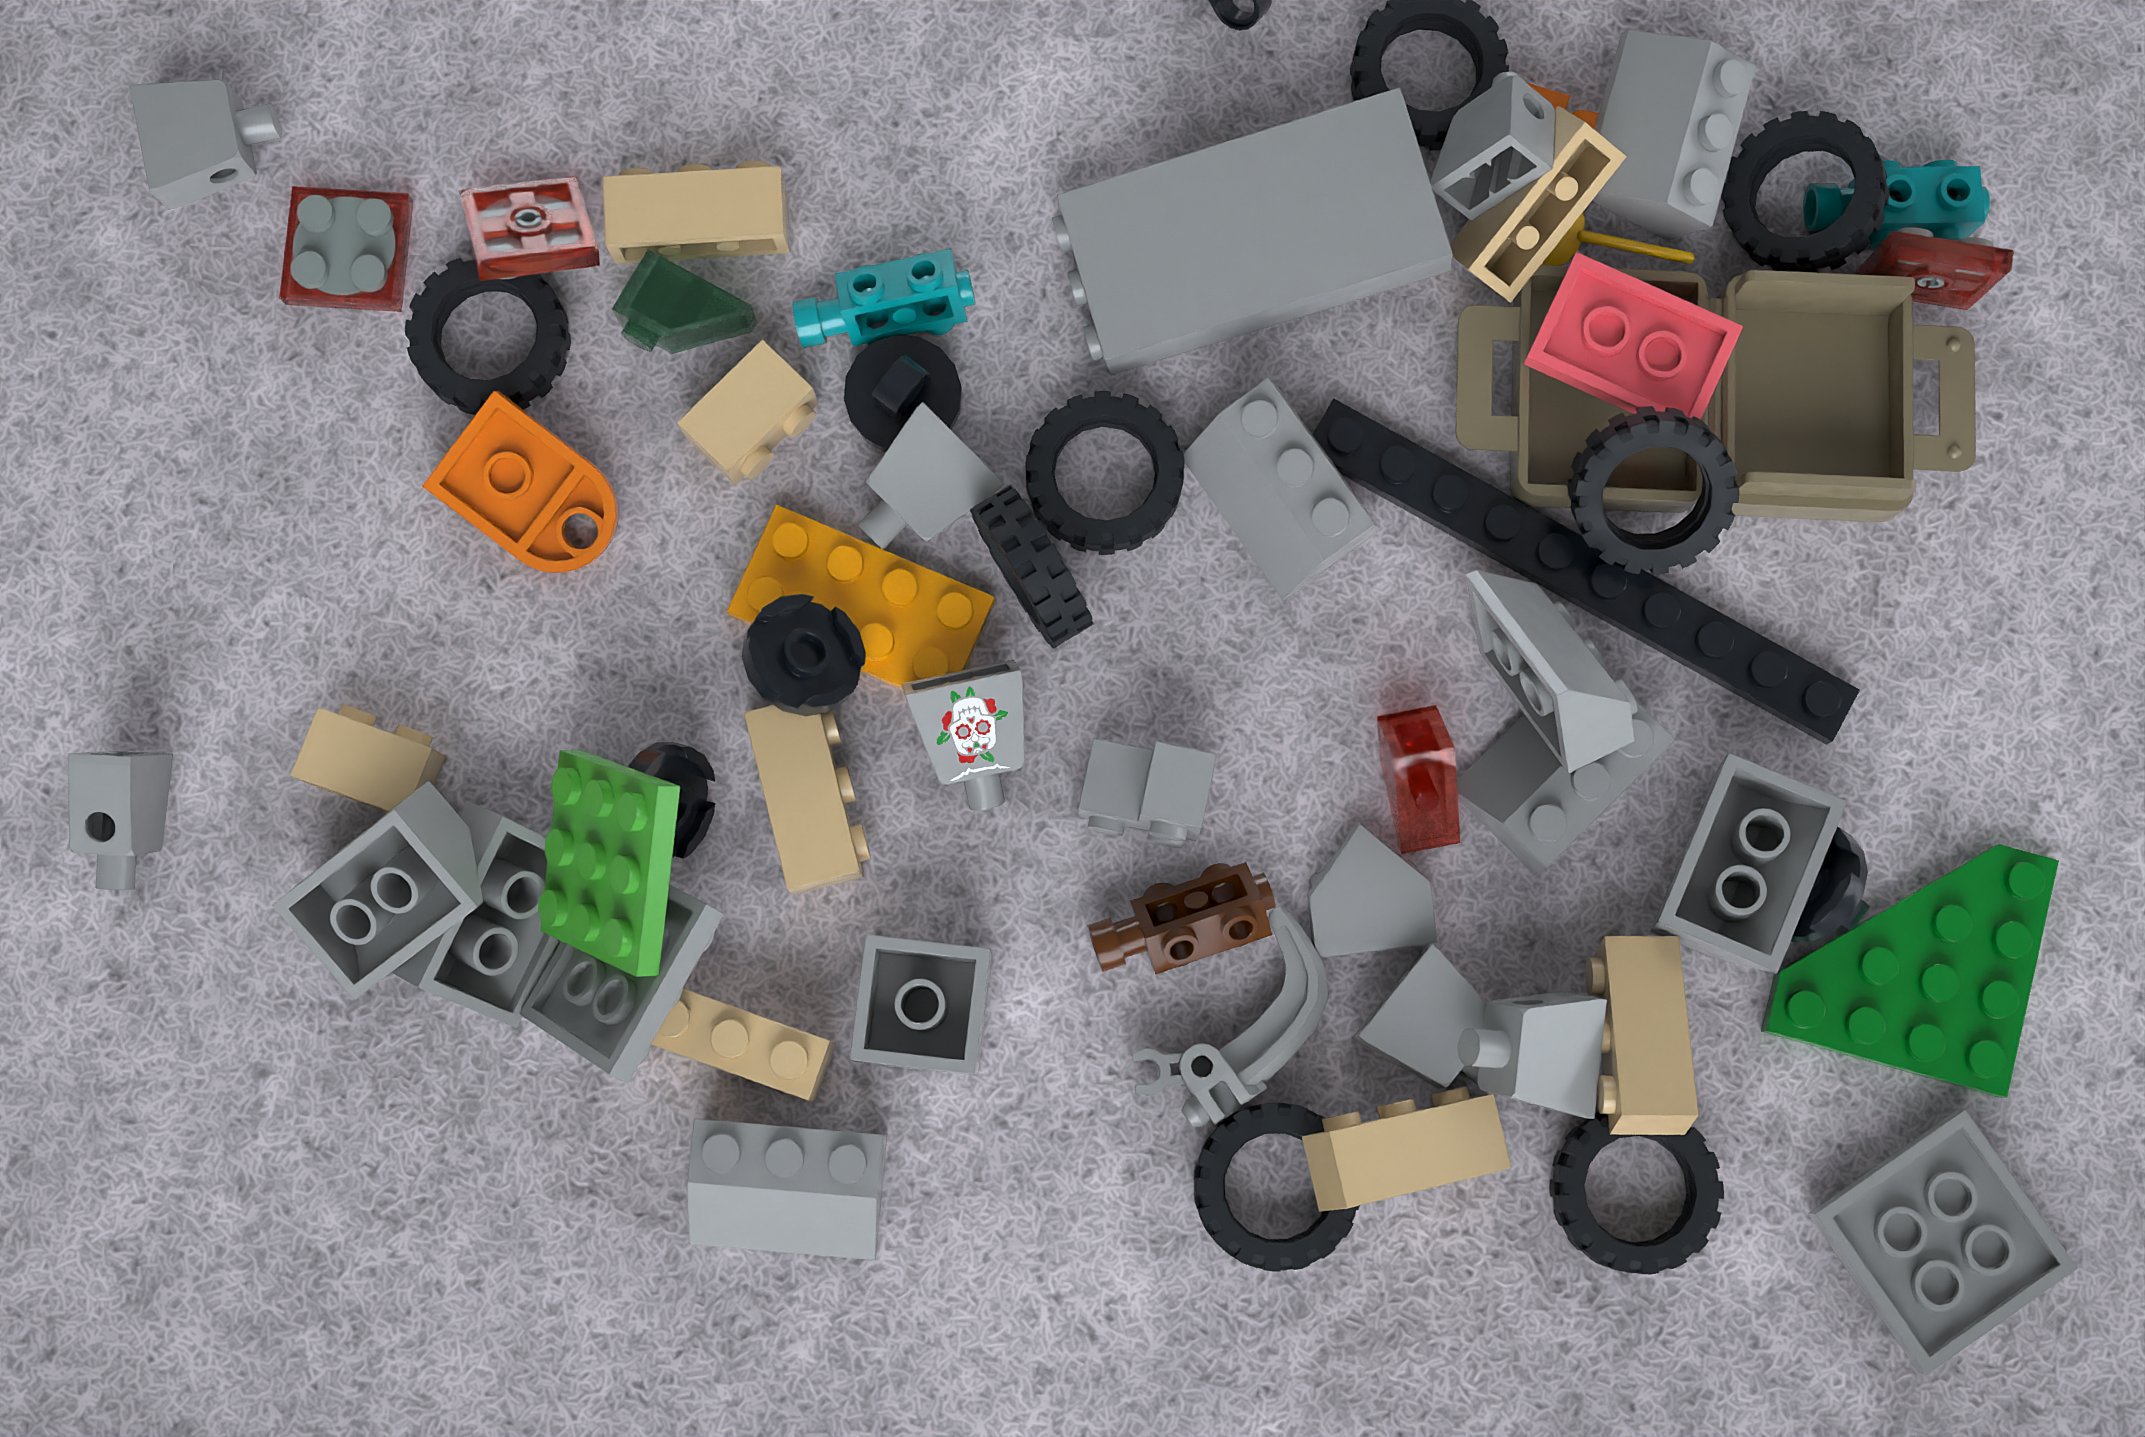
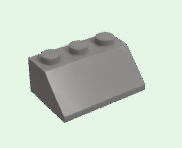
M1634 30L1622 32L1594 130L1627 157L1592 202L1667 240L1712 228L1756 65L1712 40Z
M1268 377L1220 412L1183 453L1184 462L1283 600L1293 595L1381 531L1380 527L1283 393Z
M1475 570L1465 575L1480 654L1568 773L1635 741L1632 714L1637 712V705L1630 689L1623 680L1613 681L1606 672L1605 664L1598 648L1589 639L1582 642L1575 633L1574 624L1569 612L1560 601L1552 603L1536 583Z
M1635 700L1637 712L1632 714L1635 741L1568 773L1524 714L1448 789L1535 875L1548 868L1676 739Z
M1728 753L1716 771L1650 931L1660 936H1679L1681 945L1707 956L1776 974L1783 961L1847 801Z
M428 780L303 879L272 906L355 1000L483 903L470 828Z
M467 801L460 814V818L470 828L483 903L391 973L420 989L517 1028L522 1018L520 1012L546 969L560 941L540 931L541 920L538 904L540 896L545 889L548 862L545 855L546 837L504 816Z
M694 1118L687 1179L689 1244L876 1260L888 1134Z

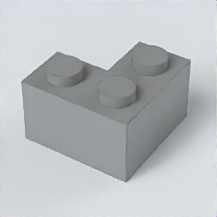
M1093 738L1078 807V817L1089 819L1087 828L1093 831L1122 836L1124 828L1129 827L1148 831L1147 841L1172 848H1183L1184 841H1196L1202 829L1217 754L1156 741L1154 750Z

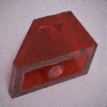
M1432 705L1377 716L1380 763L1401 854L1460 843L1455 746L1437 706Z

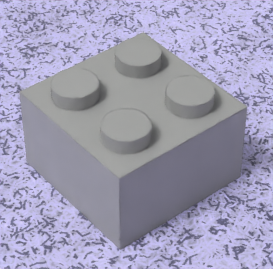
M865 934L849 1060L859 1063L978 1076L992 958L990 948Z

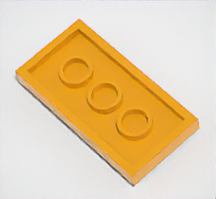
M776 504L728 607L727 613L729 616L751 625L761 609L779 597L797 594L814 596L811 602L822 604L831 611L835 606L847 614L859 630L866 651L865 664L862 666L861 672L902 689L901 684L965 670L993 608L995 597Z

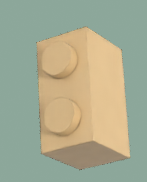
M761 340L677 424L684 437L735 486L745 476L751 480L762 473L774 457L771 450L786 435L795 438L812 423L816 416V412L813 409L818 405V401L813 387L764 340Z
M345 704L341 705L338 714L318 707L290 776L388 813L428 780L434 786L446 756L430 747L433 737L400 724H398L395 734L373 727L377 719L376 716Z

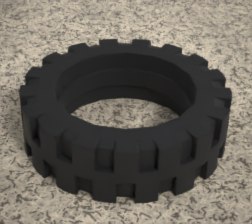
M1388 0L1384 10L1380 12L1376 9L1371 14L1364 30L1358 36L1350 66L1354 101L1390 91L1381 72L1382 56L1388 45L1400 35L1416 30L1439 31L1458 40L1471 54L1476 68V83L1470 96L1461 104L1442 111L1419 110L1406 104L1418 145L1423 147L1429 146V151L1442 150L1450 124L1458 110L1490 89L1493 79L1498 74L1509 72V65H1506L1505 61L1508 55L1505 39L1499 40L1497 35L1499 26L1490 15L1485 18L1479 12L1481 6L1473 0H1466V2L1461 0Z
M1797 111L1791 113L1790 119L1781 122L1778 117L1763 124L1765 130L1757 136L1751 133L1740 144L1742 151L1738 157H1731L1727 171L1728 181L1724 183L1721 193V199L1725 204L1723 215L1726 223L1741 248L1748 253L1754 262L1762 267L1768 265L1771 266L1773 271L1819 273L1818 269L1828 266L1831 270L1837 269L1847 263L1845 258L1853 252L1859 255L1870 244L1868 237L1872 231L1878 232L1883 224L1885 217L1882 211L1884 205L1889 203V188L1886 180L1888 177L1883 162L1869 136L1863 135L1861 128L1848 119L1845 122L1839 121L1834 113L1820 111L1819 116H1809L1808 111ZM1825 151L1841 157L1850 166L1855 179L1854 196L1844 214L1827 229L1807 237H1783L1769 231L1759 220L1756 210L1757 192L1766 175L1784 159L1802 152Z
M484 253L473 254V260L463 262L461 258H457L446 264L447 270L439 275L433 272L423 282L426 288L421 295L415 293L409 308L413 314L412 319L405 322V336L410 341V347H407L411 362L417 368L418 374L442 401L448 405L457 406L460 411L467 414L476 415V412L480 410L493 391L501 392L523 410L530 407L529 401L535 399L538 395L543 398L553 388L551 382L556 375L561 377L567 364L564 357L566 350L570 351L571 335L568 332L567 324L569 321L557 295L535 269H524L519 276L512 279H499L492 276L488 272L487 256ZM487 291L507 292L522 299L532 310L537 324L536 340L526 360L509 374L491 380L469 379L456 373L446 362L441 347L442 329L451 312L467 298Z
M1095 391L1094 397L1084 399L1082 394L1074 396L1067 400V405L1059 410L1054 408L1044 418V424L1040 429L1035 430L1031 438L1030 449L1025 462L1027 493L1038 520H1041L1047 526V531L1060 541L1062 539L1070 543L1071 548L1086 553L1087 550L1099 551V555L1115 554V551L1123 549L1131 551L1142 546L1143 542L1150 537L1154 538L1157 536L1177 509L1184 480L1183 451H1180L1178 437L1171 425L1167 426L1162 421V414L1153 406L1149 405L1146 408L1139 404V398L1123 393L1122 398L1111 396V391ZM1100 427L1124 430L1140 440L1151 456L1155 472L1153 488L1142 506L1127 516L1111 520L1085 517L1070 508L1058 492L1055 479L1057 458L1067 442L1083 431Z
M1653 406L1636 408L1637 414L1625 417L1624 413H1620L1608 420L1610 424L1601 432L1595 429L1585 440L1587 447L1583 454L1577 452L1573 459L1571 467L1574 474L1572 479H1568V496L1571 500L1570 508L1585 542L1590 548L1593 547L1597 551L1598 556L1610 565H1613L1614 562L1619 563L1624 571L1640 574L1641 569H1650L1652 575L1669 573V567L1680 564L1683 569L1697 562L1695 556L1704 550L1710 553L1720 543L1718 535L1722 529L1729 530L1735 517L1732 511L1733 503L1739 502V486L1735 481L1737 471L1720 439L1699 418L1695 416L1692 418L1686 417L1682 410L1666 407L1665 412H1656ZM1649 447H1674L1687 452L1699 465L1703 476L1702 492L1693 510L1677 525L1657 533L1634 534L1618 528L1607 517L1602 505L1603 488L1612 470L1633 453Z
M1009 485L970 509L972 519L979 529V534L989 548V552L996 565L1003 573V577L1017 596L1024 611L1028 613L1038 632H1041L1044 640L1052 648L1059 646L1094 625L1092 615L1086 607V601L1076 587V582L1069 569L1064 565L1060 553L1054 543H1051L1038 518L1034 517L1031 508L1024 499L1022 500L1015 488Z
M1264 1103L1247 1107L1220 1123L1204 1142L1201 1149L1202 1151L1195 1165L1193 1178L1196 1209L1205 1230L1215 1243L1227 1254L1243 1264L1272 1272L1303 1269L1320 1258L1324 1259L1330 1255L1342 1238H1346L1354 1224L1352 1221L1360 1205L1347 1209L1322 1211L1321 1215L1306 1231L1288 1239H1266L1249 1232L1234 1218L1225 1198V1175L1232 1157L1246 1142L1264 1134H1287L1302 1140V1136L1324 1131L1322 1119L1325 1117L1308 1110V1108L1287 1103Z
M1597 1112L1594 1119H1587L1568 1133L1562 1149L1558 1150L1554 1157L1552 1166L1555 1168L1553 1180L1550 1179L1549 1190L1550 1197H1553L1555 1209L1553 1212L1559 1226H1562L1568 1235L1567 1239L1577 1250L1582 1251L1595 1263L1613 1270L1651 1275L1667 1268L1674 1269L1687 1262L1686 1258L1692 1253H1699L1709 1241L1706 1237L1711 1228L1716 1229L1720 1221L1722 1212L1717 1210L1719 1199H1724V1184L1722 1181H1718L1716 1169H1719L1720 1165L1715 1153L1708 1151L1703 1143L1706 1139L1695 1127H1690L1685 1135H1610L1608 1114ZM1633 1136L1656 1141L1674 1155L1684 1173L1687 1192L1682 1214L1671 1229L1653 1240L1639 1242L1615 1238L1602 1228L1587 1205L1585 1181L1589 1165L1599 1151L1619 1138Z

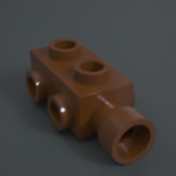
M1246 862L1232 867L1228 864L1217 863L1207 867L1199 878L1176 886L1163 882L1150 886L1142 897L1130 901L1134 916L1115 923L1112 922L1111 918H1107L1087 925V929L1102 972L1126 965L1125 958L1146 951L1155 974H1159L1271 936L1272 932L1266 910L1275 908L1276 904L1264 872L1252 876ZM1221 883H1225L1224 885H1222V886H1220V887H1216L1217 885H1219V884H1221ZM1168 902L1167 904L1158 907L1160 904Z

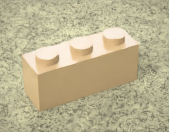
M1557 106L1555 109L1553 169L1472 221L1469 219L1450 243L1453 253L1452 257L1511 303L1627 156L1585 121Z
M746 161L739 163L735 169L712 170L711 167L706 165L691 164L680 167L677 172L654 173L644 168H629L622 170L619 176L603 177L605 245L615 264L790 253L787 191L780 166H771L763 161Z
M771 705L744 712L787 890L791 894L797 895L864 877L861 862L871 860V855L863 825L851 827L846 803L856 801V795L848 766L836 767L831 745L842 743L834 710L824 714L802 716L784 712Z
M1604 936L1594 957H1588L1585 970L1588 994L1597 995V998L1607 1000L1601 1051L1604 1075H1599L1597 1089L1599 1113L1608 1114L1610 1135H1685L1699 1116L1679 936Z
M683 989L680 999L670 1009L651 1045L799 1098L816 1101L836 1043Z
M1465 1086L1431 1094L1433 1106L1416 1110L1413 1098L1377 1106L1379 1119L1361 1122L1359 1111L1322 1119L1323 1132L1302 1136L1319 1212L1347 1209L1512 1168L1494 1094L1470 1098L1468 1087Z

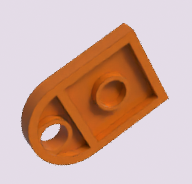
M493 391L422 485L423 488L518 560L544 572H569L595 561L612 542L619 521L617 496L607 476L591 461L499 391ZM577 513L590 516L597 525V538L588 548H578L572 545L566 537V523L571 516Z

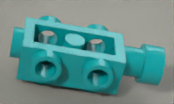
M1936 160L1926 163L1922 167H1900V163L1897 161H1882L1888 177L1886 180L1889 188V203L1884 205L1882 212L1885 219L1878 232L1872 231L1868 237L1872 250L1880 251L1894 246L1896 232L1904 228L1926 229L1933 233V241L1955 244L1957 240L1972 235L1985 223L1989 213L1990 197L1987 188L1982 186L1980 166H1958V163L1954 160ZM1855 179L1849 183V189H1840L1837 183H1810L1807 186L1803 199L1804 224L1807 230H1825L1844 214L1854 196ZM1948 194H1952V195H1953V199H1951V198L1948 196ZM1890 195H1902L1903 200L1901 202L1894 201Z
M951 248L936 252L920 253L913 257L876 265H864L857 269L835 273L838 298L819 302L817 297H811L792 302L795 325L803 348L826 344L827 337L848 333L852 346L867 343L870 345L874 341L893 335H908L922 331L931 335H943L949 332L955 324L968 322L965 307L976 305L969 271L957 272ZM934 312H943L938 316H930ZM877 321L887 322V324L882 328H871V326Z

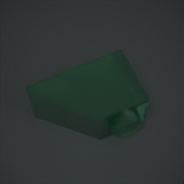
M649 249L612 308L618 322L623 327L621 335L635 346L648 352H652L655 345L670 354L682 352L751 333L758 323L751 304Z

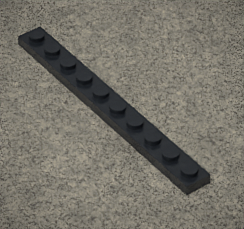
M1334 398L1312 434L1344 477L1826 745L1833 742L1860 692V689L1649 572L1641 569L1640 574L1624 571L1619 563L1614 562L1613 565L1606 563L1598 556L1597 551L1593 547L1590 548L1582 535Z

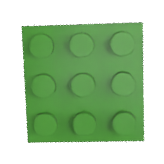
M559 750L558 769L555 771L551 783L554 798L552 824L545 840V855L548 861L545 889L540 896L538 904L541 920L540 931L636 977L659 976L680 786L582 750Z

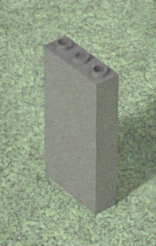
M1401 88L1057 194L1062 215L1052 217L1061 251L1072 249L1078 269L1067 272L1077 306L1088 303L1094 324L1083 327L1093 361L1104 358L1110 375L1451 272L1453 253Z

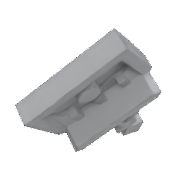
M1357 821L1346 834L1348 839L1319 873L1315 872L1309 879L1312 888L1307 892L1312 944L1320 958L1437 943L1430 880L1420 872L1414 863L1406 860L1376 837L1370 829Z

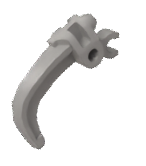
M1282 906L1273 908L1269 913L1268 920L1283 956L1285 966L1284 984L1279 996L1254 1024L1219 1050L1203 1043L1193 1045L1183 1053L1162 1054L1158 1050L1143 1048L1132 1053V1062L1151 1060L1159 1068L1158 1079L1151 1084L1135 1085V1093L1150 1096L1161 1092L1166 1086L1184 1084L1192 1096L1185 1101L1181 1111L1192 1127L1205 1126L1210 1121L1216 1126L1267 1089L1265 1083L1288 1062L1319 1024L1329 998L1325 966L1305 931L1291 913Z

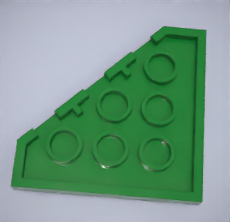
M2001 844L1988 848L1956 869L1940 876L1875 916L1859 923L1852 931H1845L1806 956L1778 970L1776 974L1774 973L1761 1032L1994 1097L2007 1098L2059 860Z

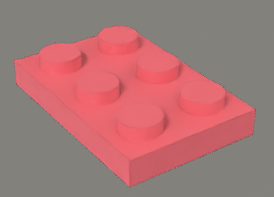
M1576 252L1523 364L1633 414H1637L1636 408L1653 406L1656 412H1665L1666 407L1682 410L1686 417L1692 418L1695 416L1701 420L1743 326Z

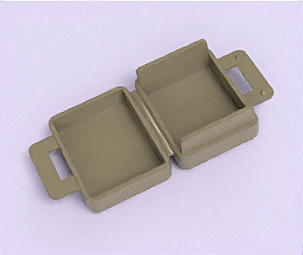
M1540 265L1513 299V306L1470 305L1462 310L1458 318L1456 438L1463 447L1470 450L1510 451L1511 494L1513 498L1530 507L1570 508L1571 500L1568 496L1567 486L1568 479H1572L1574 474L1571 466L1577 452L1583 454L1587 447L1585 442L1587 437L1595 429L1601 432L1610 425L1608 420L1620 413H1624L1625 417L1633 415V413L1523 364L1569 266ZM1614 268L1743 326L1701 418L1710 431L1720 439L1736 467L1737 475L1735 476V481L1739 486L1740 496L1739 502L1733 503L1732 506L1735 516L1886 522L1906 509L1911 503L1913 494L1916 492V480L1914 479L1913 470L1961 472L1969 469L1974 464L1976 459L1975 341L1972 334L1962 327L1913 324L1911 293L1915 290L1914 278L1750 270L1731 279L1717 298H1709L1706 282L1701 276L1693 272ZM1494 341L1513 342L1511 416L1492 415ZM1913 360L1938 361L1939 435L1913 434ZM1649 447L1629 455L1612 470L1603 488L1602 505L1604 510L1681 513L1691 508L1697 502L1702 492L1703 476L1698 463L1687 452L1674 447Z

